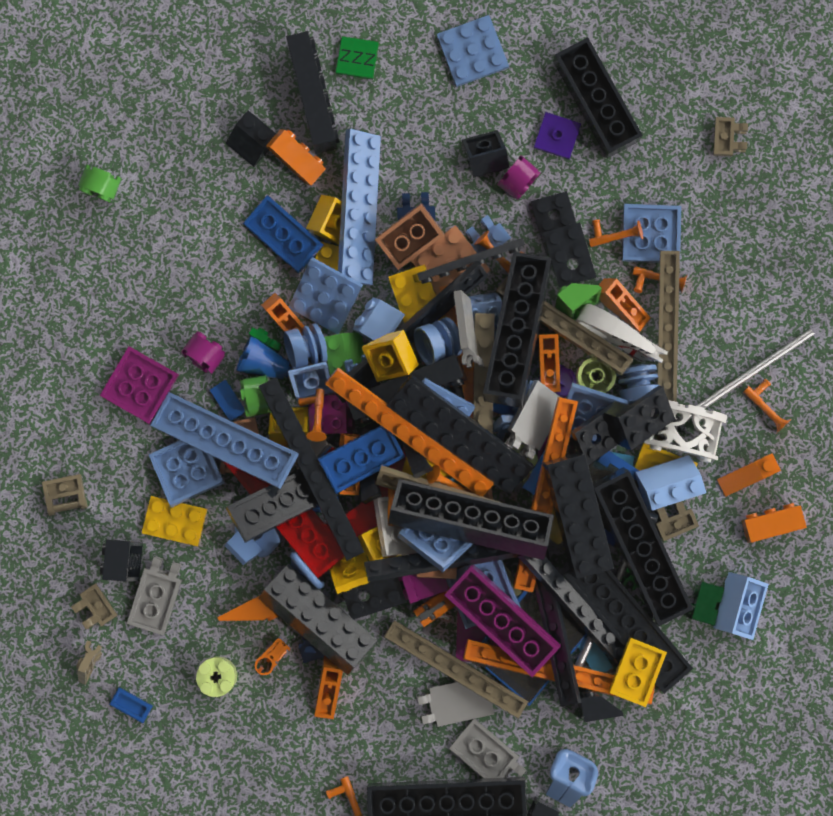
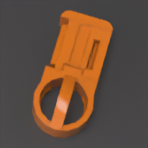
M280 638L276 639L262 656L255 661L257 673L260 675L270 674L280 659L287 653L286 650L290 651V647ZM267 658L266 661L272 663L271 669L268 672L261 673L264 668L261 666L257 669V664L259 660Z

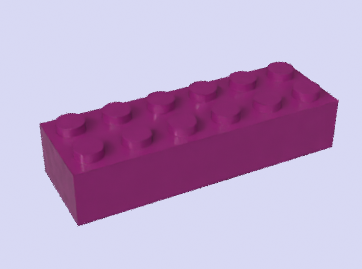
M471 565L445 594L454 605L531 677L560 648V644L475 565Z

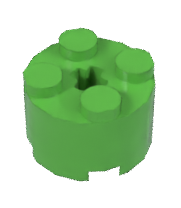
M86 164L78 184L79 190L91 196L93 193H96L99 199L110 203L111 199L114 200L122 178L116 176V179H113L114 176L111 173L96 167H92V170H90L91 167Z
M266 375L240 380V392L242 401H245L246 417L271 413L258 387L268 381Z

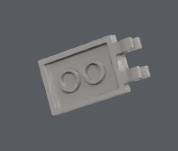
M462 290L454 291L460 347L463 352L462 364L467 365L469 369L473 368L472 362L478 363L480 367L484 366L483 360L478 356L471 299Z
M534 380L525 396L523 408L518 409L508 428L511 435L505 444L511 448L519 449L521 442H523L525 445L519 454L525 459L527 457L533 459L535 450L541 449L550 431L557 397L560 396L540 381Z
M156 556L153 558L151 568H144L127 624L164 636L182 579L177 578L182 564L172 563L170 572L160 569L163 558Z
M458 682L430 687V694L417 696L419 705L430 703L431 713L421 715L423 724L436 721L437 727L494 715L491 702Z
M476 719L472 720L449 748L483 778H506L512 769L519 776H522L526 771L524 767L516 762L519 756Z

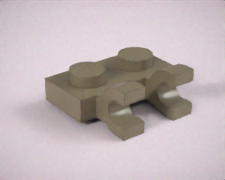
M716 117L713 156L732 157L733 151L745 153L747 142H734V133L747 134L748 123H735V118Z
M683 501L673 504L678 514L671 517L667 516L664 507L655 510L660 519L655 525L662 541L699 527L692 508L686 510Z
M97 583L79 594L82 600L71 606L75 613H79L86 607L89 608L93 616L82 622L87 630L96 623H99L102 627L118 616Z
M88 640L85 644V656L79 659L76 669H78V681L86 685L96 662L102 656V646L98 645L95 650H92L90 648L91 642Z

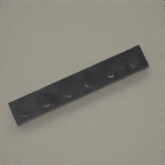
M523 238L414 274L413 278L415 282L421 281L424 284L433 281V276L439 275V278L451 275V270L456 269L457 272L468 268V264L474 263L476 260L483 264L486 263V258L491 257L492 260L503 257V252L508 251L509 254L520 251L519 247L524 246L525 243Z

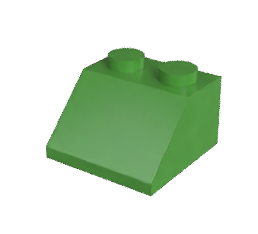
M571 283L568 287L563 286L557 292L555 308L576 321L586 303L592 305L598 303L602 288L599 285Z
M357 332L324 337L327 346V361L330 375L337 368L346 373L344 364L346 360L352 359L353 364H359L362 361L361 355H364L362 346L364 344L362 336Z

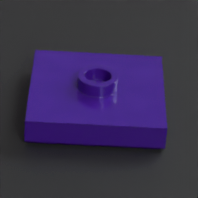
M545 112L534 149L570 160L581 123Z

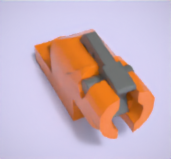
M447 591L436 594L413 611L421 619L420 622L423 627L456 606L445 596Z

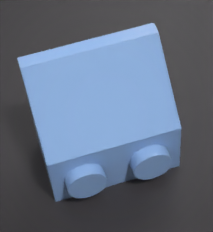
M373 297L366 303L362 315L355 320L353 330L372 342L388 333L394 332L405 314L384 301Z
M327 362L288 371L297 401L299 398L315 396L316 389L319 388L324 390V394L333 392L325 385L330 377Z

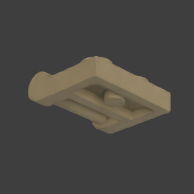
M81 474L42 482L49 516L56 515L57 512L76 508H88ZM78 495L79 500L58 505L53 504L55 499Z

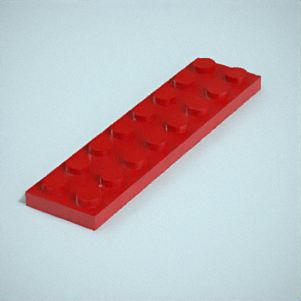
M225 463L250 495L271 485ZM313 509L277 527L318 579L344 558L333 534Z

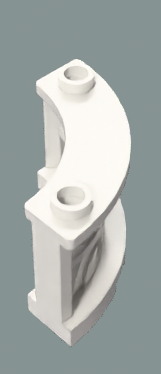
M668 400L674 417L679 413L681 419L677 422H671L665 426L667 430H661L658 433L664 434L665 439L663 441L655 440L653 435L644 443L650 445L652 450L661 451L664 448L700 457L699 460L711 463V459L718 460V456L715 455L722 423H726L727 415L716 411L704 410V408L694 405H688V408H685L683 404ZM654 408L652 409L650 417H652L655 413ZM692 415L693 425L700 434L693 440L685 442L674 426L684 424ZM703 419V424L700 426L699 421ZM674 440L679 446L670 443ZM697 445V450L690 449Z

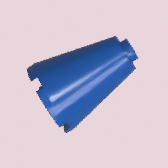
M250 336L244 347L243 354L240 356L236 371L258 376L266 375V377L283 380L284 376L288 377V371L292 368L289 366L290 362L257 338Z

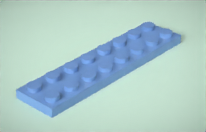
M347 129L345 133L338 271L363 285L370 286L373 285L381 136Z
M168 392L150 425L281 489L299 455L291 449Z

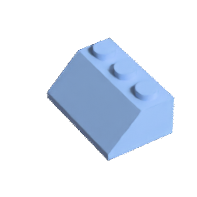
M689 455L635 472L640 493L647 510L653 511L706 493L702 476Z
M728 572L716 623L713 628L753 640L769 584Z

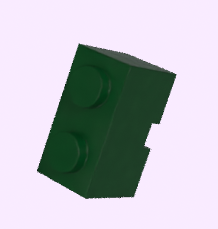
M699 581L698 585L695 584L692 593L695 598L694 602L691 603L693 610L687 612L690 615L689 619L715 626L718 610H715L716 603H721L725 588Z

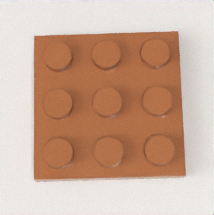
M455 225L442 238L412 259L411 263L414 267L425 264L426 269L429 270L476 254L477 252ZM485 263L481 264L486 273L491 271ZM456 269L451 270V275L439 278V275L433 276L431 284L435 294L438 295L440 293L439 287L449 285L465 270L459 272Z

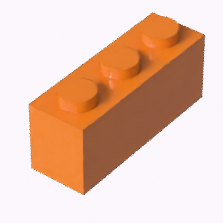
M280 129L266 147L305 184L312 186L326 168L322 165L324 162L316 155L313 157L309 153L310 149L301 142L299 144L295 140L296 136L288 129L287 131Z
M794 503L783 505V510L776 511L775 508L764 510V515L757 516V513L746 515L745 520H741L747 543L807 528L801 505L795 506Z

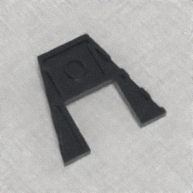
M374 421L359 429L358 434L363 435L380 426V424ZM395 436L401 449L404 448L415 478L433 470L423 455ZM375 473L360 481L361 501L364 504L382 496L379 485L375 484Z

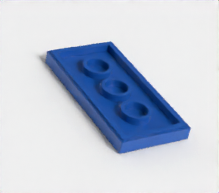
M268 195L243 223L297 273H300L309 263L310 259L324 246Z
M380 425L319 457L318 461L337 494L380 471L381 465L388 467L403 459L405 455L394 434Z

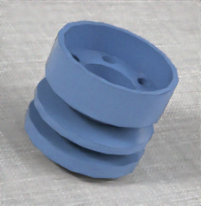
M445 317L440 321L437 320L432 324H426L415 329V348L422 362L427 366L450 356L462 354L458 327L450 318Z
M317 323L311 324L310 328L304 326L303 336L297 328L284 332L285 349L293 369L308 366V358L313 365L318 364V360L320 363L327 362L326 341Z
M636 364L629 366L622 376L616 373L617 377L626 376L625 379L618 380V384L627 385L626 389L619 391L620 398L628 400V404H631L657 387L658 384H650V381L658 378V374H649V372L657 370L656 365Z

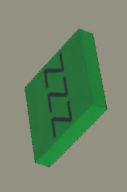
M342 36L336 74L373 80L379 42Z

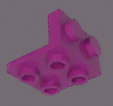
M336 395L324 396L321 420L322 432L325 434H353L355 421L352 418L347 401L342 403ZM315 403L309 404V432L312 431L314 425Z
M417 574L398 577L399 581L404 583L405 589H403L405 599L410 601V604L445 592L449 588L446 579L419 578Z

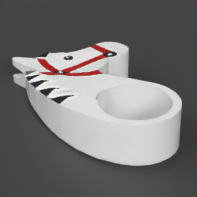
M586 303L576 319V322L602 339L621 347L627 352V355L638 362L648 360L662 363L663 359L659 357V354L667 355L668 353L628 324L592 304Z

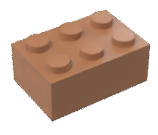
M420 203L379 234L375 240L399 270L442 238L444 232L423 204Z

